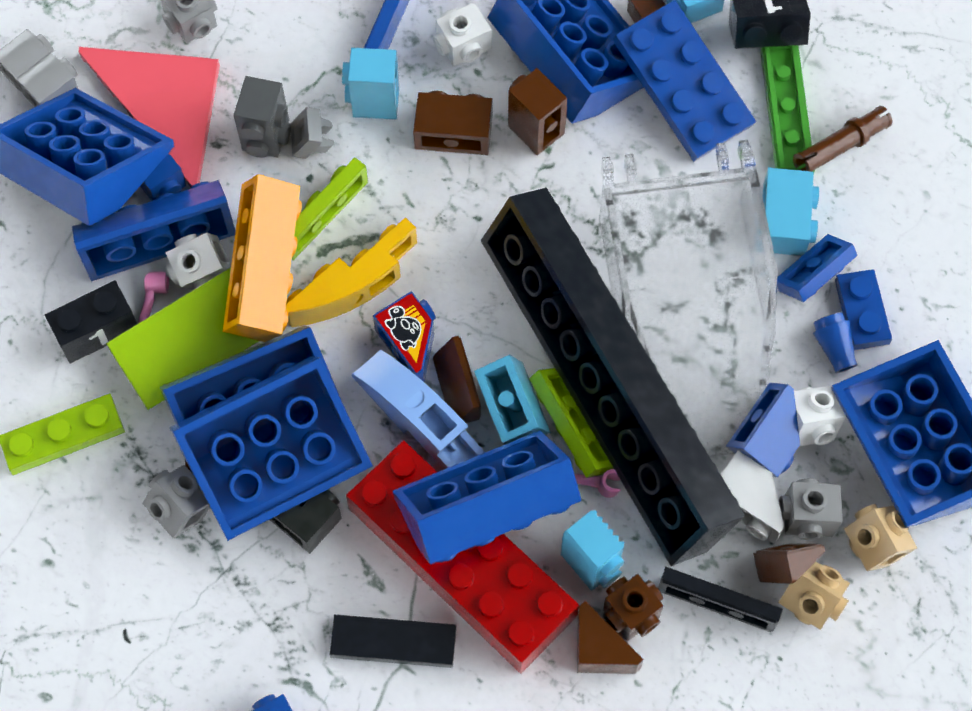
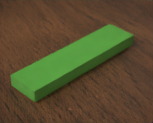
M799 46L760 47L775 168L800 170L806 165L803 164L796 169L793 163V156L812 146Z

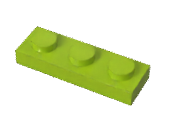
M354 157L346 166H340L333 173L330 183L321 192L316 191L308 199L305 209L300 213L296 221L294 236L297 237V248L292 257L293 261L368 183L366 165Z
M541 369L533 374L529 380L536 390L539 401L547 409L555 423L557 432L565 440L574 456L576 465L584 473L585 477L603 475L606 471L614 469L556 369Z
M109 393L1 434L0 445L9 471L12 475H16L123 434L125 430L114 400Z

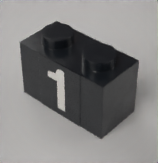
M730 0L729 28L735 49L808 45L811 13L807 0Z
M116 280L45 314L69 363H73L106 347L105 343L137 325L133 312Z

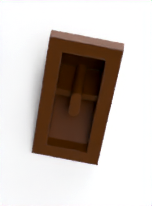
M584 601L579 606L577 616V673L636 674L641 669L644 659Z

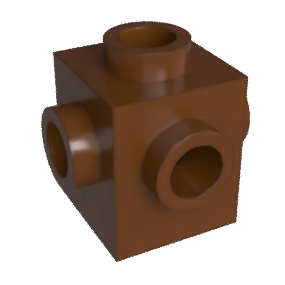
M636 574L630 580H627L624 576L615 581L606 590L608 596L605 597L603 611L605 613H603V617L617 633L621 632L627 641L637 634L641 637L647 635L660 624L661 621L658 618H660L664 606L661 603L663 596L652 581L647 580L644 582L639 574ZM633 597L640 606L637 608L631 607L627 601Z

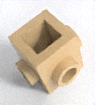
M876 504L869 505L855 513L856 521L844 528L849 537L851 550L861 559L867 571L886 568L917 549L915 542L908 532L909 528L905 527L894 506L878 508Z
M815 562L796 582L789 584L778 603L792 611L801 622L813 625L821 630L828 617L836 621L849 600L843 597V594L850 583L844 580L841 574L834 568L826 565L822 566Z

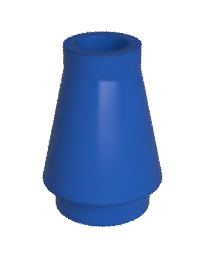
M840 312L815 321L813 324L816 331L813 332V335L833 365L835 373L856 367L857 362L854 355L850 320H845L843 313Z

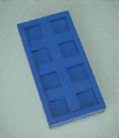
M676 0L617 33L612 39L693 162L744 132L757 122Z

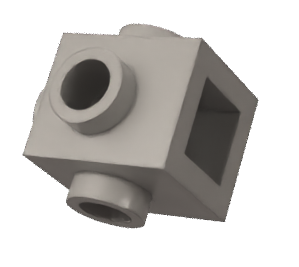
M161 0L165 13L162 17L166 26L173 35L178 32L186 44L194 39L205 37L213 28L217 27L214 11L218 10L214 0Z
M185 465L170 473L164 470L156 475L149 483L151 490L142 503L152 518L158 521L173 539L200 523L210 509L196 479Z
M811 478L800 479L792 482L786 494L780 496L779 506L782 519L785 520V534L798 535L803 540H815L822 536L833 537L843 523L840 484L819 483L818 480Z

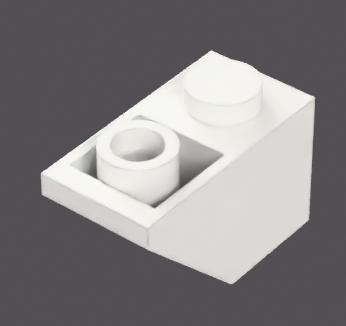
M737 451L721 473V476L745 514V517L740 522L746 525V530L753 537L761 541L769 540L775 544L784 528L772 472L742 452Z

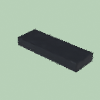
M666 566L658 587L661 593L768 632L774 631L783 611V608Z
M334 614L330 658L453 668L457 626L456 624Z

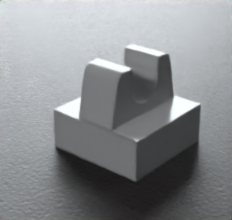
M306 107L290 123L293 157L306 159L311 153H325L334 145V140L322 137V134H326L332 128V122L321 118L320 109Z

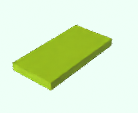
M231 267L105 343L147 410L165 400L160 389L161 386L241 353L259 342L258 340L223 332Z

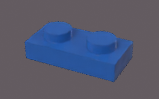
M827 234L774 281L779 292L805 302L858 255L852 243Z
M871 269L837 275L835 285L845 320H850L854 350L890 345L892 335L875 270Z

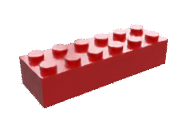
M403 440L346 494L349 510L521 674L577 617L579 604L504 534L495 537L487 545L473 546L461 551L449 561L430 564L418 549L392 491L437 473V471Z

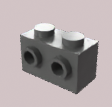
M245 76L233 115L242 151H246L248 154L259 158L266 156L278 158L281 146L288 144L291 134V124L288 123V107L286 105L283 85L280 82Z

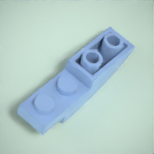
M383 350L378 351L351 375L403 433L409 431L443 470L486 453L465 431L468 425L420 378Z

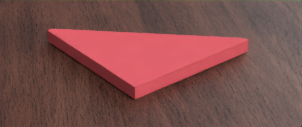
M79 47L78 52L81 59L95 72L98 79L114 98H117L131 118L173 139L174 147L169 154L182 169L188 185L192 187L200 183L220 68L219 60Z

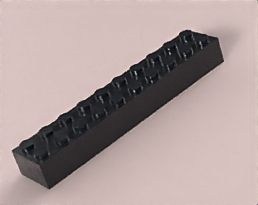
M547 187L510 196L481 239V243L608 460L616 470L618 477L671 567L708 552L745 517L737 499L726 485L717 466L700 442L696 431L691 427L683 414L676 398L671 394L657 371L656 365L651 361L636 332L631 328L616 299L611 295L597 268L591 262L577 235L571 229Z

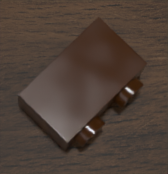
M536 68L527 76H519L509 88L508 127L538 156L565 134L567 97Z
M442 91L418 92L413 130L415 149L489 155L493 98H485L479 94H468L466 96L449 95Z

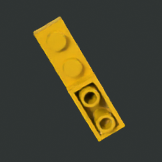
M404 218L397 225L392 224L388 226L380 235L379 241L371 249L360 251L353 259L352 266L349 267L340 257L331 265H323L315 273L313 281L303 290H295L287 298L285 310L288 311V324L291 327H297L334 318L363 305L389 288L401 278L398 260L417 244L416 227L407 218Z

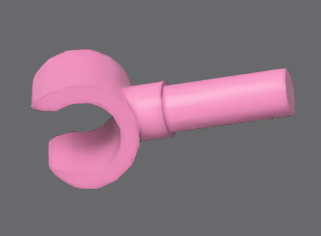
M149 272L144 278L146 294L138 319L139 323L150 316L155 301V293L168 294L169 277L166 275V272Z
M615 469L606 471L602 477L586 478L585 475L575 474L577 484L598 488L599 493L604 497L612 498L621 491V489L609 487L606 483V479L620 481Z

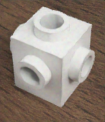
M473 2L460 9L448 10L440 18L436 19V35L433 36V41L441 56L447 55L454 67L462 62H472L482 53L492 49V29L477 4Z
M205 233L198 237L196 234L182 237L174 243L176 248L165 252L170 262L166 265L167 271L172 281L176 285L180 284L181 288L196 289L231 267L218 236L210 233Z
M805 387L794 391L800 446L811 444L824 445L834 441L846 415L831 387Z

